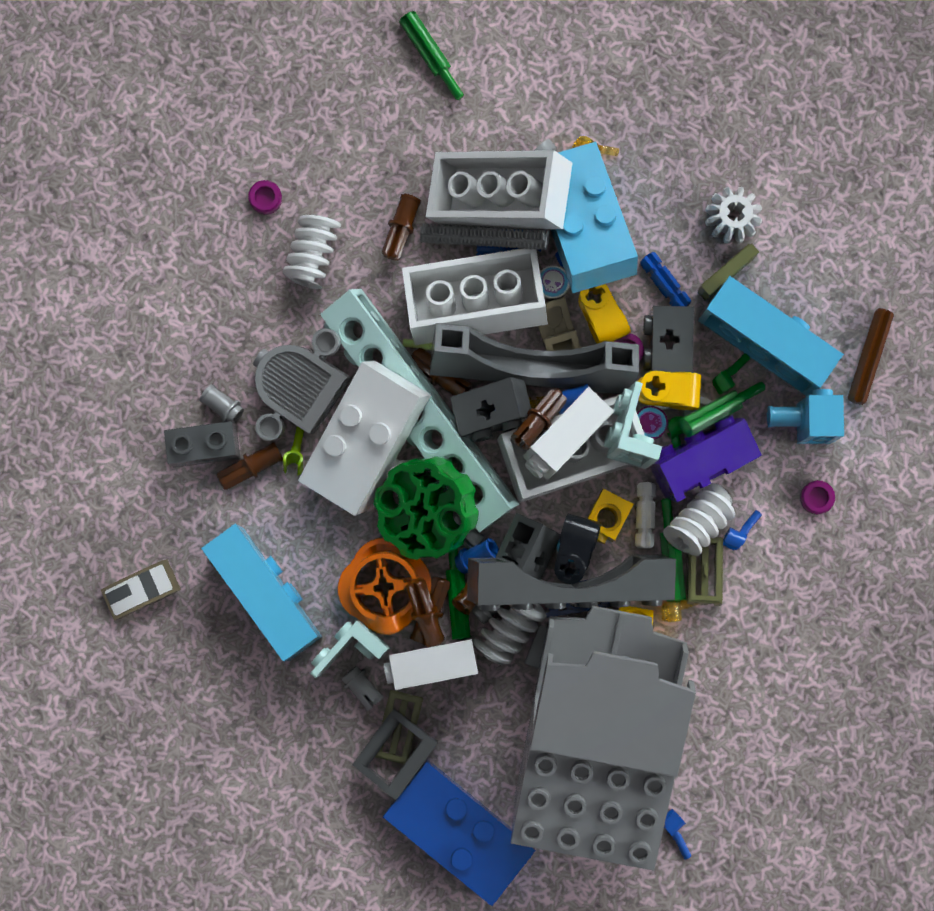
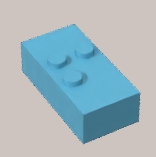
M592 142L558 152L572 162V170L563 229L550 230L572 293L637 275L638 255L597 143Z
M731 276L728 277L698 320L701 324L743 353L748 354L753 360L804 395L812 394V390L820 389L844 355L809 331L810 326L804 320L796 316L789 317Z
M234 524L201 548L283 662L291 661L322 638L320 632L298 604L303 600L299 592L291 583L287 582L284 584L278 576L283 572L272 556L267 559L263 556L243 527Z

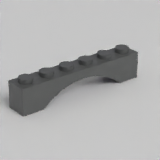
M436 323L431 347L430 375L494 382L512 377L524 380L525 385L572 389L588 384L594 392L622 395L624 388L628 389L637 380L639 375V345L604 341L592 346L572 350H530L497 342L480 334L471 327Z
M663 554L630 555L617 567L601 576L575 584H566L536 579L526 574L513 562L502 557L468 558L467 600L478 605L479 610L483 611L500 610V605H512V608L517 610L533 609V604H545V608L564 609L566 608V603H577L578 607L591 608L592 606L598 607V602H610V606L629 607L630 601H642L641 604L646 606H661L662 600H675L676 559Z

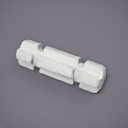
M640 482L637 485L639 501L636 502V529H638V533L635 534V545L638 548H652L655 535L652 534V529H655V502L653 498L656 497V485L652 482Z

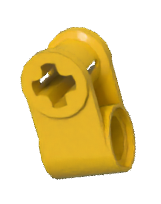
M606 284L580 291L578 304L597 344L604 341L614 342L631 333L625 315L618 307ZM589 291H592L594 295H601L597 304L594 300H587Z
M650 371L637 380V382L643 383L638 399L642 404L669 407L677 410L699 409L701 374ZM651 381L653 387L658 388V392L653 395L651 389L646 388V385Z

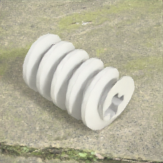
M303 215L298 220L299 225L303 228H297L294 233L298 240L292 241L290 246L295 253L288 254L286 259L292 266H285L282 273L296 284L311 289H321L322 286L314 282V279L325 278L326 274L319 270L318 266H328L330 261L322 257V253H333L334 250L326 244V240H337V236L329 230L330 228H340L341 224L320 215Z
M716 483L704 487L695 496V499L687 504V508H684L678 517L671 521L670 526L664 529L663 534L667 541L678 550L687 552L692 556H699L702 553V547L709 546L710 538H715L719 535L718 529H724L727 526V520L731 521L735 517L734 508L731 506V496L721 485Z
M533 604V609L531 610L513 609L512 605H509L511 607L509 610L500 607V610H497V612L502 617V620L490 618L489 623L494 630L482 628L481 633L486 638V641L474 639L473 644L488 660L501 666L510 664L514 660L512 653H519L522 649L521 643H526L530 639L528 632H535L537 630L538 624L536 621L542 622L546 618V613L539 604Z

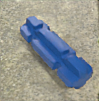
M655 252L646 255L641 260L640 265L646 273L650 272L651 280L665 298L669 297V304L671 306H689L691 299L685 291L681 292L680 284L667 267H662V261Z

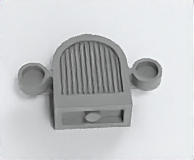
M323 328L315 332L312 337L314 352L295 345H282L270 351L262 349L253 362V366L257 368L255 374L256 389L263 402L275 410L273 414H264L257 420L256 432L260 438L267 441L279 439L285 431L284 421L286 419L308 434H315L352 379L325 360L327 356L337 353L341 346L340 337L334 330Z

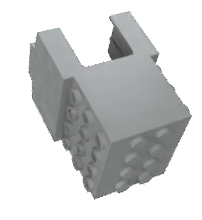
M597 606L591 607L586 618L549 617L515 791L511 844L652 871L655 870L675 777L678 776L696 695L694 681L688 680L687 687L682 686L689 655L687 642L654 632L652 617Z

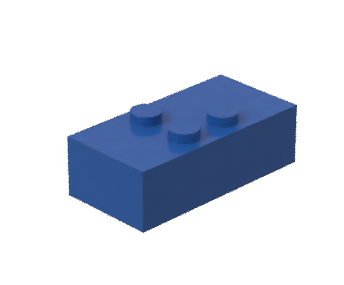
M428 759L411 779L398 799L391 804L383 815L384 819L491 906L494 905L536 851L532 847L511 844L512 828Z

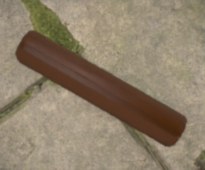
M878 308L874 313L848 394V400L852 403L863 405L867 402L894 317V313L889 310Z

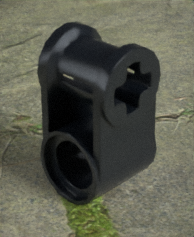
M567 514L560 536V547L554 568L556 577L566 584H575L583 578L598 540L601 522ZM569 560L575 561L576 569L570 568Z

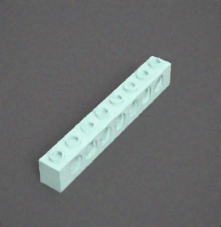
M349 289L320 314L325 321L324 327L334 330L339 335L341 344L345 348L344 355L350 363L359 367L362 362L372 361L373 352L375 349H378L383 357L381 365L431 394L422 411L421 419L417 420L407 441L419 449L424 456L423 459L437 456L451 462L453 457L461 461L463 466L461 474L468 475L473 485L480 487L483 492L481 501L474 498L475 506L479 511L475 528L479 533L489 528L519 505L516 498L473 442L472 438L459 436L454 414L362 289ZM356 322L360 323L363 329L360 339L353 332ZM434 430H437L442 435L443 441L440 447L432 441V432Z

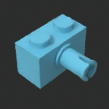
M817 389L812 390V394L805 395V398L798 402L796 406H768L767 426L797 427V444H831L844 437L843 395H833V390Z

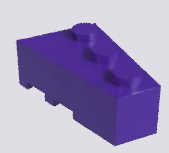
M729 415L714 423L716 428L706 433H703L702 430L691 437L685 436L684 440L686 443L676 448H673L672 444L662 447L659 460L652 464L650 468L664 497L679 502L686 498L685 492L698 486L700 489L712 484L710 480L724 473L730 474L762 456L744 418L734 419L733 415Z

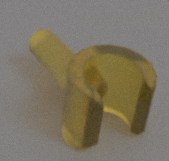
M581 136L577 138L572 148L594 141L587 136ZM597 143L601 154L618 156L619 148L599 145Z
M687 600L666 602L661 607L662 620L667 622L682 621L681 610L700 603L691 605L687 604Z

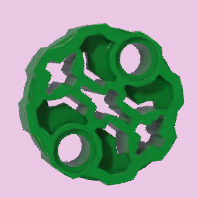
M435 456L421 460L413 459L401 463L388 471V477L384 484L376 489L374 506L378 512V530L385 541L391 542L399 549L402 556L414 560L423 557H434L437 559L462 546L470 530L476 527L479 511L474 501L475 487L468 475L461 474L454 468L451 461ZM393 491L399 497V505L393 499ZM453 512L459 515L461 519L460 525L454 521ZM409 524L407 530L402 528L403 526Z

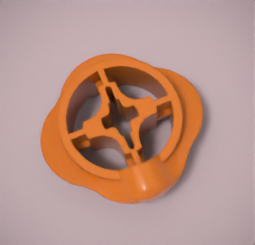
M376 538L364 544L358 550L351 563L343 570L338 582V597L344 609L359 619L367 628L379 634L393 635L406 628L413 620L411 616L413 608L410 600L403 608L394 612L393 595L400 590H404L408 581L417 578H423L426 581L430 594L431 575L421 559L414 560L402 556L399 549L391 542L385 541L384 538ZM386 559L397 561L403 565L411 577L405 578L392 575ZM376 560L375 579L357 585V578L362 567L370 561ZM382 570L387 583H393L394 585L388 591L387 602L383 590L376 588V585L381 581ZM364 594V596L373 595L377 597L381 608H383V613L368 608L359 595Z

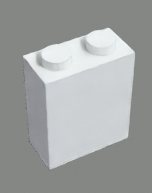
M588 387L523 455V458L527 460L525 463L526 468L539 479L542 476L547 480L550 479L608 419L614 410Z
M472 639L389 655L390 662L384 663L387 684L394 683L395 690L478 674Z

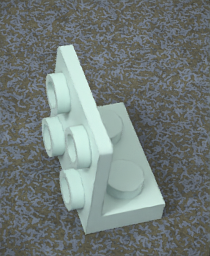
M635 381L628 389L624 388L622 395L619 394L616 399L613 414L618 415L613 428L609 427L604 447L609 448L606 458L647 469L659 460L662 446L653 444L654 439L645 435L634 434L633 438L628 436L643 384Z
M350 621L345 623L334 636L338 640L331 650L328 647L323 648L313 659L311 664L315 668L310 674L314 678L321 677L354 638L358 640L354 646L369 660L374 656L378 659L383 658L391 647L361 621H356L354 624Z

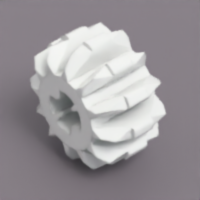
M729 187L724 188L723 196L715 193L711 198L713 204L707 205L705 212L711 215L705 221L706 226L717 225L712 233L713 237H717L723 232L725 233L723 241L727 244L730 242L732 235H734L738 244L744 241L745 235L753 237L756 233L753 226H760L762 223V219L756 215L762 210L761 205H751L755 195L751 193L747 198L743 197V187H739L735 195ZM736 210L740 215L733 221L729 219L728 215Z

